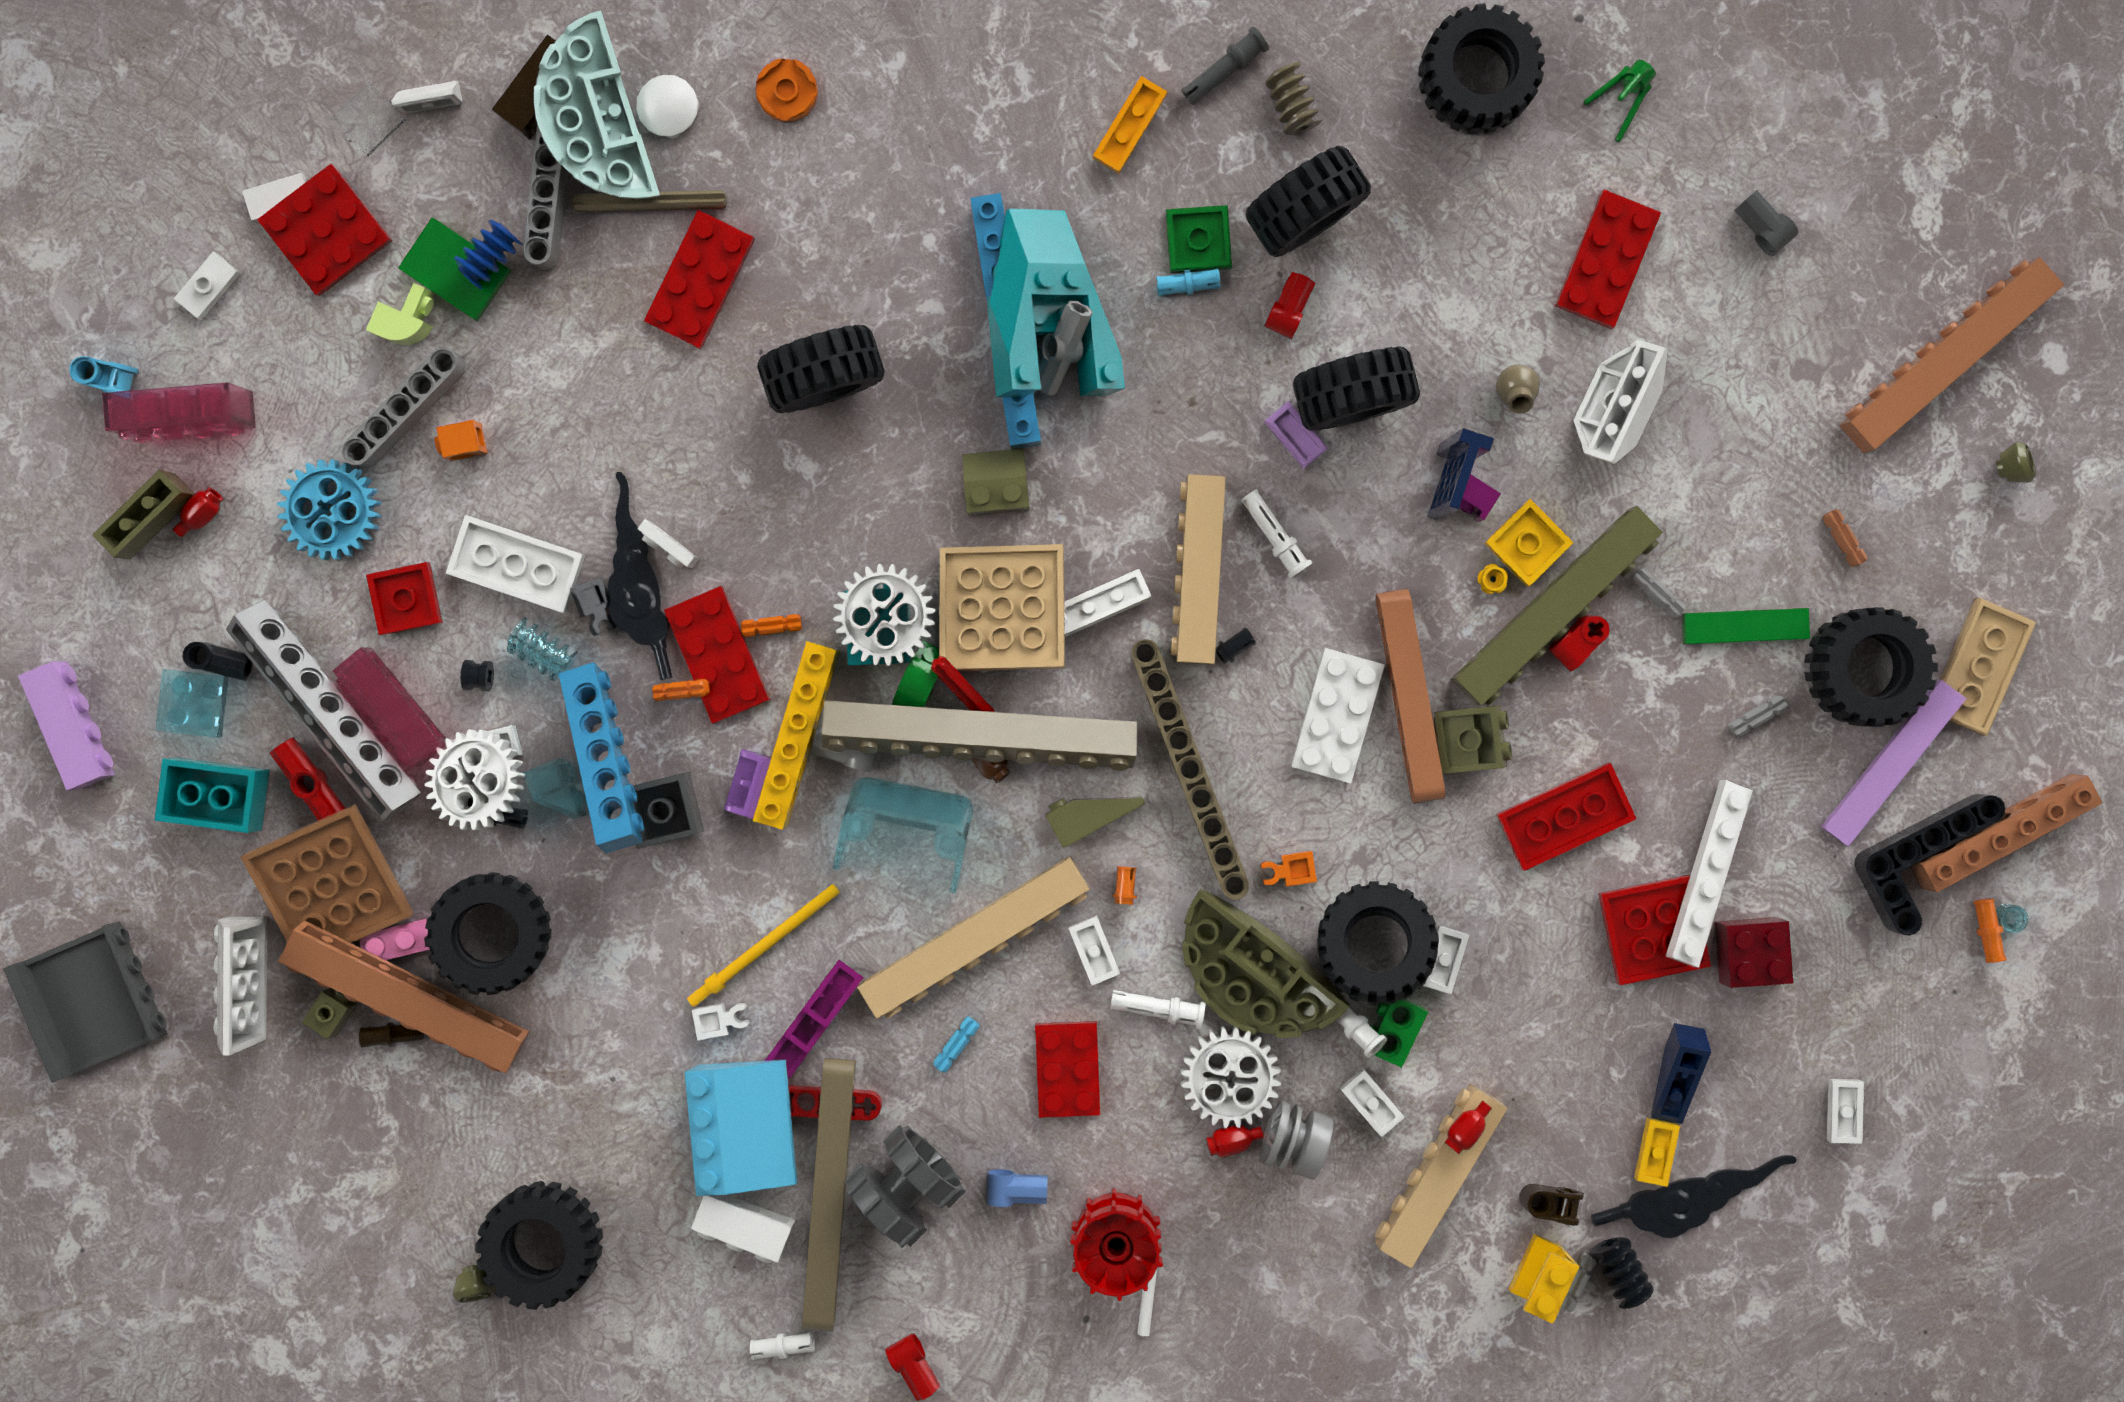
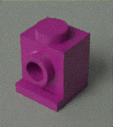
M1470 474L1459 509L1470 515L1472 512L1476 513L1474 520L1481 522L1486 519L1501 493Z

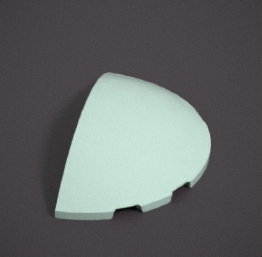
M600 10L590 13L565 28V32L554 44L549 45L539 64L540 70L536 86H534V109L538 128L547 148L556 161L571 173L576 180L587 187L625 199L658 197L660 193L641 134L638 132L620 76L621 71L602 12Z

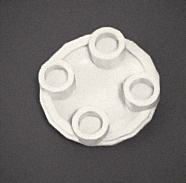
M661 75L652 78L642 87L637 97L636 110L642 124L649 131L670 139L677 138L693 124L699 109V101L693 88L685 80L675 75Z

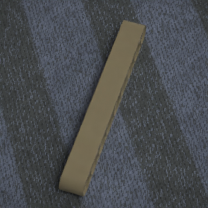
M1140 640L1131 649L1133 664L1219 887L1229 899L1239 900L1245 897L1249 890V881L1160 650L1152 640ZM1146 644L1152 647L1154 655L1149 662H1141L1137 658L1136 651L1140 645ZM1153 673L1162 675L1165 680L1164 687L1160 691H1153L1148 686V678ZM1165 702L1172 703L1176 709L1175 716L1170 720H1164L1159 715V707ZM1177 731L1185 733L1187 737L1186 745L1180 749H1175L1170 744L1171 735ZM1188 760L1195 761L1198 765L1196 775L1190 778L1184 777L1181 773L1183 763ZM1203 789L1208 792L1209 800L1204 806L1194 805L1192 797L1195 791ZM1208 819H1217L1220 823L1219 831L1214 835H1207L1204 832V823ZM1223 847L1228 848L1231 851L1230 860L1225 864L1217 863L1215 861L1216 851ZM1239 877L1242 880L1241 889L1234 893L1227 891L1226 882L1228 879Z
M824 1058L802 1319V1329L834 1331L846 1182L844 1180L847 1178L856 1060Z

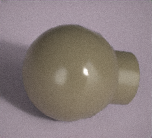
M1522 364L1511 365L1504 369L1496 382V391L1501 401L1508 405L1512 412L1517 414L1526 413L1533 407L1540 388V380L1536 372Z

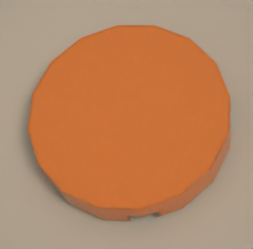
M784 58L776 59L767 64L758 74L756 98L763 111L772 119L781 122L798 121L807 116L814 108L818 96L817 82L811 70L801 61L795 59L785 60Z

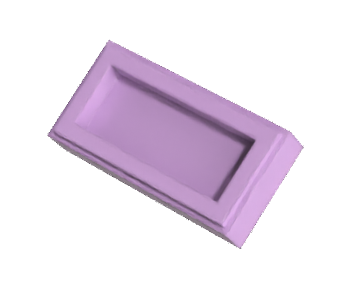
M1289 401L1264 421L1266 426L1303 469L1328 449L1314 431H1309L1302 425L1300 414Z

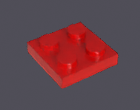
M430 562L366 574L378 635L383 636L443 623Z

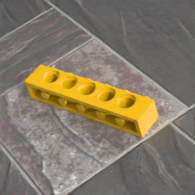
M806 641L753 821L781 830L788 827L840 650Z

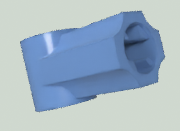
M1003 1169L990 1170L987 1172L986 1203L995 1207H1008L1014 1205V1203L1047 1204L1048 1175L1015 1174L1013 1171Z

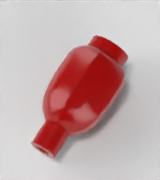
M208 487L205 491H197L182 507L180 511L181 521L173 528V531L178 536L183 537L190 529L197 530L207 525L220 511V503L223 501V497L211 487Z
M1482 1100L1475 1110L1463 1112L1447 1131L1448 1138L1444 1143L1457 1154H1460L1463 1150L1471 1149L1484 1132L1486 1126L1485 1117L1492 1108Z
M1232 1125L1215 1130L1211 1137L1206 1138V1142L1211 1156L1218 1155L1221 1158H1226L1246 1151L1252 1144V1141L1263 1139L1264 1135L1261 1126L1248 1129L1240 1125V1128Z

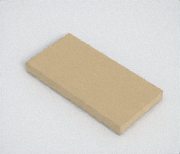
M1982 598L1974 599L1940 677V680H1943L1967 698L1949 722L1982 736L1988 735L2036 625L2035 621Z

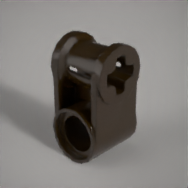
M1528 1184L1521 1190L1519 1200L1521 1205L1535 1218L1577 1226L1579 1224V1219L1576 1218L1579 1201L1583 1199L1584 1193L1566 1187ZM1542 1195L1543 1200L1541 1204L1531 1207L1533 1198Z

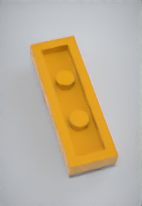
M1140 76L1094 152L1093 159L1120 174L1166 98L1168 91Z

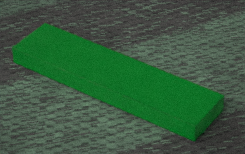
M1809 608L1682 613L1683 644L1810 639Z

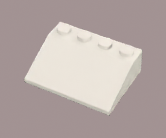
M230 916L219 919L214 930V939L218 943V955L214 960V971L217 974V987L214 991L217 1017L213 1028L214 1034L217 1036V1045L223 1056L232 1055L266 1040L267 917Z

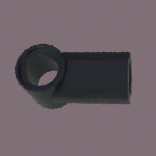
M192 642L183 650V661L192 669H200L246 681L253 667V663L245 653L216 646L212 643ZM201 648H204L207 652V659L203 664H200L197 659V653Z

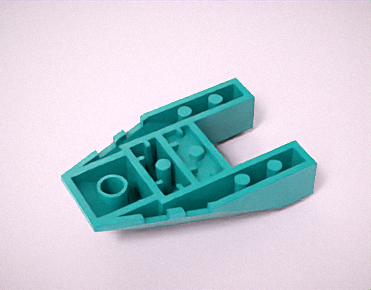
M1007 209L999 247L1001 248L998 263L994 266L992 276L994 278L992 292L987 300L996 397H1025L1041 390L1036 335H1047L1048 333L1055 332L1069 301H1078L1088 306L1093 312L1081 339L1083 354L1077 362L1080 396H1109L1125 389L1121 353L1065 210Z

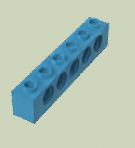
M594 662L558 673L596 846L607 854L642 843L640 832L644 831V825L640 814L636 813L634 802H637V794L634 786L629 784L627 774L631 773V768L626 755L622 754L620 746L624 744V737L621 729L616 727L614 717L618 716V711L614 700L609 698L608 689L611 688L609 675L606 671H602ZM596 695L592 703L585 705L590 696ZM602 723L601 728L597 732L592 733L593 727L596 724ZM608 751L607 757L602 761H598L599 756L603 752ZM615 779L613 787L604 790L606 783ZM621 808L620 815L615 819H611L613 811Z

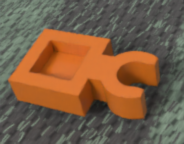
M1311 850L1281 855L1282 864H1275L1272 861L1260 863L1261 868L1270 867L1274 871L1271 878L1262 879L1265 885H1273L1280 878H1284L1286 887L1317 882L1313 852Z

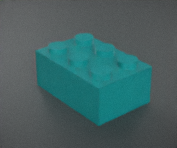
M180 757L162 758L154 821L244 833L262 831L270 769Z

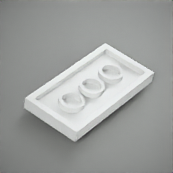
M465 515L445 574L561 613H566L572 597L570 588L576 585L585 555Z
M1328 648L1323 649L1290 767L1352 783L1385 664Z

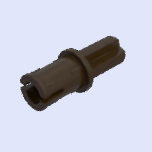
M389 1022L384 1026L362 1027L359 1029V1044L361 1048L376 1045L394 1047L396 1042L424 1039V1033L418 1030L407 1029L402 1025L394 1026L393 1022Z

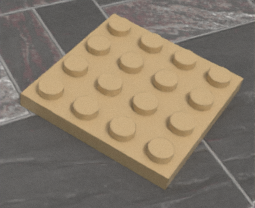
M1064 545L940 548L939 657L944 656L958 671L1065 669Z

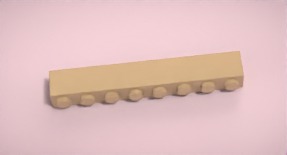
M1068 856L862 981L857 988L875 1018L878 1019L884 1015L888 1019L902 1010L900 1006L902 1003L909 999L914 1003L928 994L927 988L937 983L940 987L954 979L953 972L961 967H964L967 971L981 962L980 956L990 950L993 955L1008 945L1006 940L1012 936L1017 935L1018 938L1027 935L1034 930L1032 924L1043 918L1045 922H1048L1061 913L1059 908L1069 902L1071 906H1074L1087 898L1085 892L1090 890L1089 885L1072 857Z

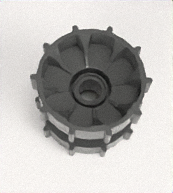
M899 1125L883 1141L888 1151L887 1155L896 1166L885 1176L873 1168L871 1164L867 1166L860 1164L844 1181L847 1183L848 1195L852 1197L862 1211V1214L884 1236H887L903 1248L906 1244L911 1247L927 1231L922 1220L923 1216L914 1207L923 1196L936 1203L941 1209L944 1206L950 1208L966 1190L962 1186L961 1178L946 1161L947 1159L926 1138L920 1136L909 1126L903 1128Z

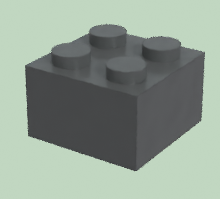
M690 772L633 785L637 794V802H634L635 811L640 814L644 825V831L640 832L642 843L636 844L637 849L704 832Z

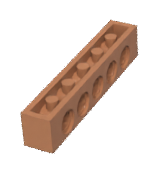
M2069 774L2006 808L2005 814L2000 821L1910 866L1922 889L1938 893L2101 805L2103 802L2088 775Z

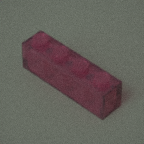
M359 648L333 670L338 677L336 682L339 687L347 694L351 693L358 701L356 703L358 710L365 717L372 718L377 724V733L385 741H391L397 749L395 752L397 757L405 765H410L411 767L422 766L437 753V747L444 748L446 746V737L372 648Z

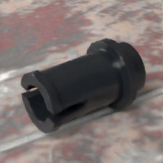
M1245 627L1224 643L1222 641L1218 642L1219 646L1216 647L1215 651L1224 664L1228 661L1232 663L1234 662V657L1255 645L1256 641Z

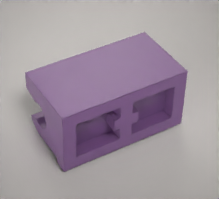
M741 749L724 810L753 819L771 757Z

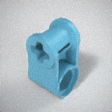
M87 356L77 357L71 362L69 373L75 382L100 389L102 392L132 399L130 389L134 375L138 374L139 369ZM93 365L94 374L90 379H87L86 370Z

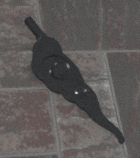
M617 472L616 478L620 485V495L615 516L618 536L616 540L617 550L613 557L614 572L608 581V592L611 598L609 605L610 616L614 624L621 631L627 633L636 643L651 646L652 651H654L660 680H666L673 677L666 651L668 623L664 613L660 610V589L655 573L647 560V543L642 540L643 534L638 530L629 513L628 482L622 472Z
M1782 1155L1751 1170L1722 1169L1712 1172L1706 1177L1677 1180L1669 1183L1668 1187L1663 1186L1656 1191L1644 1190L1631 1195L1628 1202L1622 1203L1618 1207L1592 1214L1591 1219L1594 1226L1597 1227L1623 1218H1630L1632 1223L1641 1230L1653 1232L1663 1238L1678 1237L1688 1229L1704 1224L1711 1212L1721 1209L1729 1198L1738 1195L1744 1189L1758 1185L1778 1167L1784 1164H1794L1797 1160L1792 1155Z

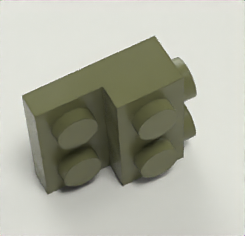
M1501 705L1434 712L1442 774L1500 769L1507 767V761L1512 760L1511 743L1505 742L1504 730L1509 728L1507 711H1501Z

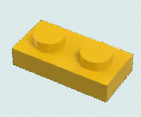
M1646 1118L1634 1175L1637 1181L1668 1187L1680 1130L1678 1124Z

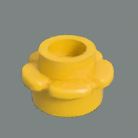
M1497 564L1486 565L1484 570H1481L1477 576V581L1481 584V590L1487 594L1501 593L1507 587V571L1504 568L1498 567ZM1492 576L1495 577V582L1490 581Z

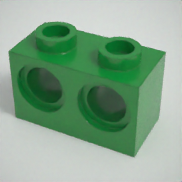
M1407 999L1397 1000L1395 1004L1391 1005L1379 1003L1376 1009V1014H1379L1374 1026L1370 1024L1379 1035H1391L1394 1038L1393 1045L1390 1048L1380 1049L1375 1056L1400 1068L1403 1067L1428 1014L1424 1007ZM1398 1007H1405L1407 1009V1015L1402 1021H1394L1392 1018L1394 1010Z

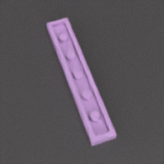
M1937 679L1934 690H1929L1926 693L1929 696L1926 704L1915 707L1917 713L1910 718H1906L1821 825V828L1844 845L1850 846L1967 699L1943 680Z

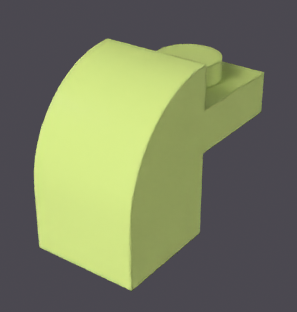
M413 283L401 311L378 302L366 330L399 345H412L422 341L433 329V326L424 322L423 319L424 316L429 315L433 308L434 300L432 298L434 293Z

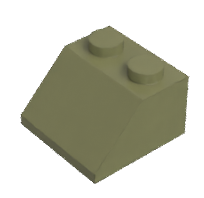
M1024 448L962 454L965 501L968 516L1030 510Z

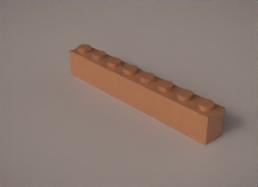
M2041 257L2029 262L2024 259L2010 269L2009 273L2011 276L2005 282L1999 280L1986 290L1988 296L1982 302L1977 300L1962 311L1964 317L1959 322L1952 321L1939 331L1941 337L1936 342L1932 343L1929 341L1915 352L1918 357L1910 364L1905 362L1892 372L1894 378L1887 384L1882 382L1868 393L1871 398L1863 405L1858 403L1845 413L1847 419L1839 426L1862 453L1876 450L2064 286L2062 281Z
M303 921L293 929L278 960L279 963L286 965L289 971L296 974H304L314 979L321 987L332 988L341 992L346 999L353 1002H361L371 1007L375 1013L381 1016H389L398 1020L403 1027L410 1030H418L428 1035L436 1043L446 1044L455 1048L460 1055L467 1058L473 1057L485 1063V1066L493 1071L507 1073L515 1062L530 1032L307 921Z

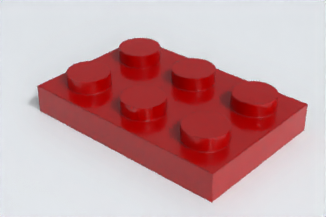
M1097 1021L1035 1023L1039 1118L1100 1115Z

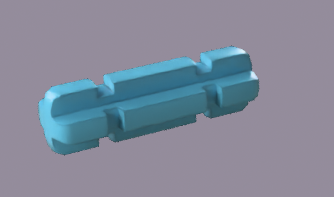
M969 1016L963 1020L960 1030L957 1029L944 1046L943 1053H939L933 1062V1065L939 1071L946 1073L953 1063L952 1060L957 1059L970 1041L969 1037L974 1036L979 1029V1023Z

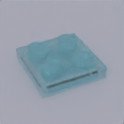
M162 669L155 730L216 738L222 737L229 677Z

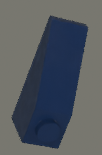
M1674 1023L1664 1049L1651 1112L1652 1118L1683 1123L1711 1054L1705 1029Z

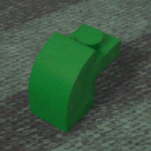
M922 641L925 647L924 649L919 647L915 657H912L891 705L926 707L939 679L931 670L932 661L939 657L938 647Z

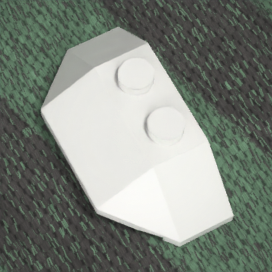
M1636 340L1630 344V347L1619 351L1599 365L1574 418L1585 455L1615 464L1636 447L1663 390L1667 348Z

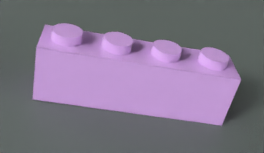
M52 661L19 675L21 685L66 791L83 789L114 776L115 774L112 769L113 760L110 754L103 748L100 740V729L92 722L88 712V701L78 689L76 684L77 675L74 669L67 662Z

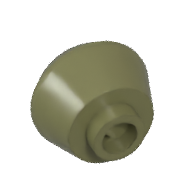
M2015 442L2001 452L2000 459L1996 460V467L2000 478L2006 477L2009 482L2029 483L2036 476L2034 460L2028 445L2025 443Z
M477 1265L464 1267L462 1273L457 1275L453 1297L460 1303L475 1302L491 1297L496 1287L493 1284L487 1287L483 1280L486 1276L485 1270L480 1271Z

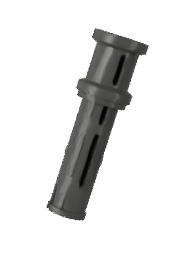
M1255 27L1248 30L1249 34L1237 44H1230L1226 50V55L1181 89L1185 98L1189 97L1188 101L1191 105L1196 104L1199 99L1236 69L1241 70L1248 67V62L1261 51L1265 53L1269 50L1266 40Z

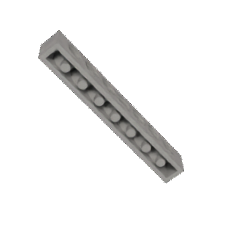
M263 600L235 614L226 631L381 823L411 806L421 794L416 782L406 775L398 765L396 757L381 744L375 731L368 728L359 717L357 709L347 702L340 693L337 684L326 676L316 658L309 655L301 645L299 637L288 629L282 621L279 612L271 608L266 600ZM263 635L270 637L272 640L265 638ZM283 659L288 660L291 664L284 662ZM302 683L309 685L311 689L305 687ZM321 707L327 708L331 713L324 711ZM341 731L346 732L350 737L343 735ZM360 755L367 757L369 761L364 760ZM380 779L385 780L389 786L383 784Z

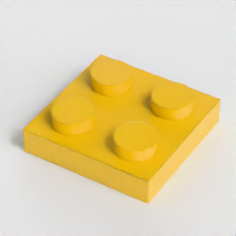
M1528 499L1484 542L1526 587L1534 583L1574 543L1531 499Z

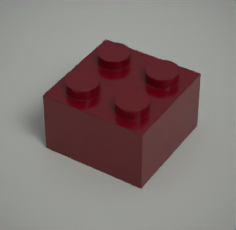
M1778 917L1715 921L1719 983L1730 988L1793 984L1789 921Z

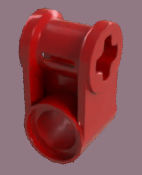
M1583 616L1560 639L1554 641L1548 649L1571 672L1583 664L1590 654L1606 640L1610 632L1609 624L1600 616ZM1588 624H1596L1594 628L1595 635L1587 634L1590 631Z

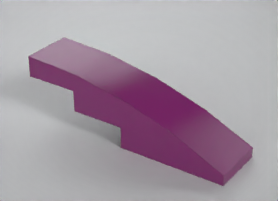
M838 960L765 1061L786 1060L787 1078L790 1079L864 977L841 960Z

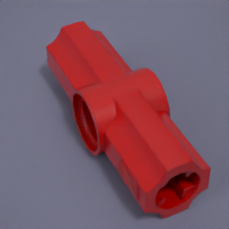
M295 737L286 740L269 752L290 781L292 792L304 800L318 820L346 808L328 784L326 773L314 765ZM306 775L314 780V790H310L305 786L304 777Z

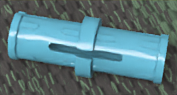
M1218 269L1201 272L1184 270V274L1156 276L1159 297L1177 293L1193 295L1194 291L1220 289L1221 287Z

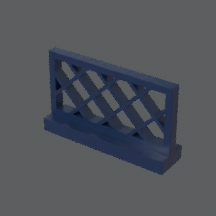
M1462 428L1440 443L1436 455L1446 458L1427 517L1436 520L1459 509L1475 459L1491 450L1494 438Z

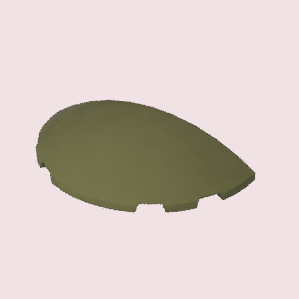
M1203 889L1198 891L1184 921L1186 929L1185 940L1182 944L1185 966L1190 968L1195 980V990L1219 1017L1240 1030L1250 1031L1251 1034L1261 1032L1274 1034L1276 1038L1300 1037L1303 1032L1316 1028L1320 1030L1342 1016L1350 1007V1004L1327 978L1282 938L1225 900Z

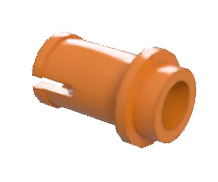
M1117 866L1116 894L1112 896L1115 897V903L1133 905L1134 899H1137V895H1134L1136 867Z

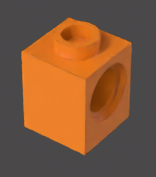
M468 420L436 427L438 436L435 437L434 441L436 450L439 455H442V458L455 461L488 454L481 423L475 420Z

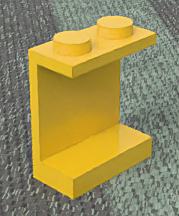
M1534 1233L1508 1289L1511 1293L1527 1300L1523 1307L1524 1311L1553 1324L1580 1266L1561 1245Z

